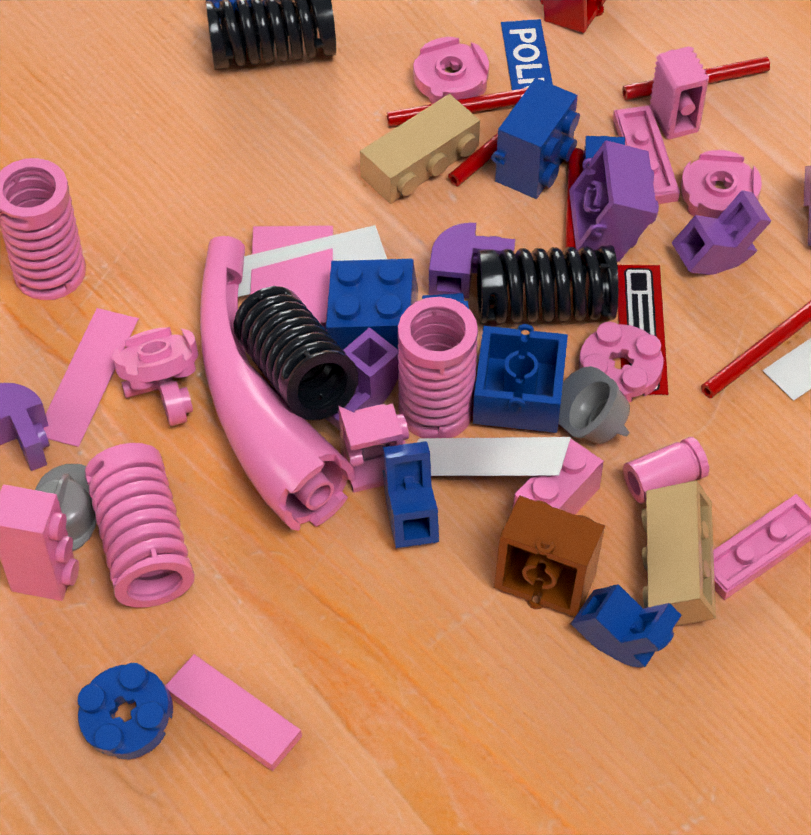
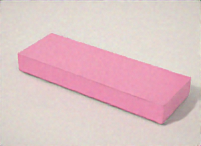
M652 106L614 110L613 121L618 137H625L626 146L649 151L650 165L654 171L655 199L658 201V204L679 201L680 191Z
M797 494L713 550L715 591L723 600L732 596L811 541V508Z
M195 654L165 685L174 701L272 772L302 738V732L298 727Z

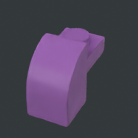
M741 190L718 218L695 215L672 241V245L689 272L706 275L717 274L735 268L757 252L753 242L771 223V220L754 193Z
M462 223L446 229L438 236L432 247L429 266V295L463 293L464 298L469 299L472 273H477L478 250L493 249L499 253L500 257L504 249L515 251V239L498 236H476V223Z
M368 328L343 349L346 355L355 363L358 371L356 392L350 402L344 407L354 413L355 410L383 404L398 380V349L371 328ZM339 412L325 418L340 430Z
M0 383V445L17 439L31 471L46 466L47 462L43 448L50 446L44 427L49 425L41 399L35 392L25 386L15 383Z

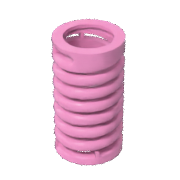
M39 158L22 159L4 167L0 171V228L16 286L22 293L34 299L55 300L65 297L75 291L82 283L86 271L65 173L58 165Z
M429 297L415 302L402 314L398 325L399 414H404L408 430L421 438H452L458 436L468 427L473 418L478 336L477 320L464 304L451 298Z
M143 443L120 444L100 452L87 464L85 479L89 485V495L92 498V507L96 514V523L103 542V551L110 570L114 595L118 602L130 607H152L170 602L184 594L191 587L195 575L189 558H187L188 549L180 529V520L176 515V506L172 501L173 495L169 488L162 456L159 450Z

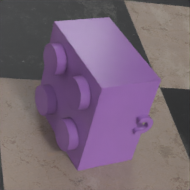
M605 140L593 158H587L583 161L582 166L584 170L569 189L575 245L578 251L583 246L597 250L601 246L612 245L615 249L617 262H620L628 250L636 245L638 238L648 225L656 220L659 204L655 199L654 171L651 169L649 151Z

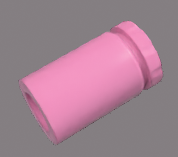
M688 437L681 440V442L673 443L625 463L623 473L630 493L638 503L642 504L646 502L647 490L707 477L709 475V464L700 443L694 437Z

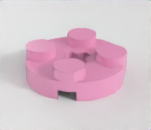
M456 37L438 38L426 43L420 49L418 58L414 60V82L417 88L429 97L432 104L448 94H451L458 100L481 96L486 91L489 76V60L484 50L471 42L470 47L466 44H460L459 38ZM451 67L452 70L459 71L455 73L445 72V68Z
M711 150L700 154L699 160L694 161L692 164L690 161L685 166L682 175L681 194L684 201L688 204V212L692 216L699 215L718 218L741 190L753 192L758 200L762 185L759 171L755 166H753L752 170L750 166L743 163L744 157L735 152ZM717 181H722L727 189H719L714 186Z
M604 322L599 325L597 331L591 334L582 345L579 369L589 366L600 369L617 383L619 390L624 394L628 402H632V397L640 396L645 393V397L652 393L660 382L663 369L661 342L656 336L640 328L614 322ZM625 358L632 366L624 365L622 369H617L613 359Z
M170 327L147 330L131 336L125 340L126 349L121 351V353H119L117 348L113 351L112 358L117 375L121 379L129 381L131 388L136 390L149 388L155 381L172 376L182 378L191 375L196 370L194 362L199 355L193 333L181 328L183 336L172 335Z

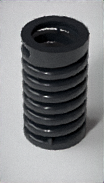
M220 0L219 8H215L212 1H206L214 69L229 68L232 64L233 54L236 65L239 67L244 66L247 62L246 48L250 63L253 65L259 64L261 61L260 44L264 61L272 63L275 60L274 40L278 59L282 62L289 59L288 36L292 57L300 60L303 58L302 33L308 57L315 58L318 54V48H322L326 56L336 55V34L331 0H249L248 2L247 0H235L234 10L229 0ZM317 28L319 31L320 38H318L317 36Z
M607 245L593 250L588 246H583L579 251L574 247H567L563 252L557 247H552L547 252L542 248H535L532 253L526 248H520L516 254L511 249H504L500 257L499 253L493 249L478 250L477 303L480 324H485L488 320H495L498 324L506 321L508 313L507 284L509 285L511 320L514 323H520L523 320V287L525 285L527 320L529 322L538 321L539 280L542 295V318L546 322L553 321L555 318V279L559 320L568 321L571 316L570 279H572L573 316L575 320L583 321L586 318V312H588V317L591 320H598L601 315L614 320L618 308V267L614 247ZM587 272H588V276H589L588 305H587V302H586V287H585V284H586V274H587Z
M270 286L254 292L242 302L235 315L233 323L234 334L246 353L252 358L253 362L270 381L287 406L297 416L306 420L325 419L338 413V406L344 408L350 402L358 385V371L355 363L346 355L345 351L292 290L280 286Z

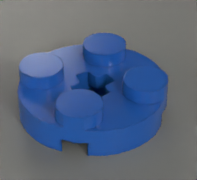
M139 663L119 665L105 670L96 676L89 685L81 689L77 699L80 706L78 721L85 739L97 751L109 756H116L118 759H135L156 748L166 735L164 729L168 724L169 717L172 719L173 701L169 690L156 674L145 669ZM125 702L133 704L135 702L136 707L130 711L132 718L129 721L125 722L121 717L115 718V713L121 704Z

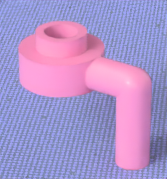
M173 377L155 381L151 387L142 390L132 389L129 381L121 382L125 398L159 389L170 426L187 422L186 413L193 412L187 387L179 389Z

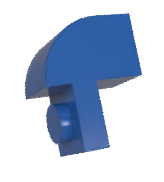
M427 441L383 447L384 489L395 547L402 548L439 542L438 508L431 484L430 450Z
M617 584L593 590L571 622V625L601 652L625 665L642 668L646 667L655 652L662 650L669 644L674 636L672 630L682 615L670 603L642 608Z

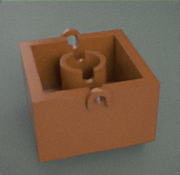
M519 495L500 535L493 588L528 600V605L533 609H541L545 606L576 617L595 579L605 525L594 522L586 516L575 515L552 507L544 501L532 500ZM534 596L541 598L539 603L533 602Z

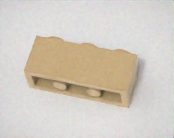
M448 94L360 150L361 177L392 204L402 196L413 193L419 185L431 177L442 174L448 166L460 158L471 155L479 147L480 120L451 94Z
M697 480L647 490V508L643 509L641 514L642 524L647 533V547L642 549L643 564L648 572V586L643 587L645 608L670 603L682 615L675 626L716 619L711 500Z

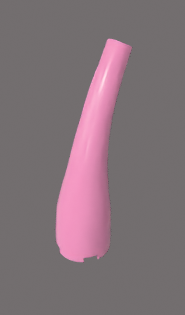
M214 237L208 245L203 274L200 331L204 368L219 420L232 450L247 477L265 503L293 530L299 531L300 524L311 521L317 527L332 517L348 499L342 491L347 480H355L354 467L305 419L297 416L287 406L277 391L249 364L245 350L234 334L233 324L238 310V288L243 277L245 246L240 240L233 237Z

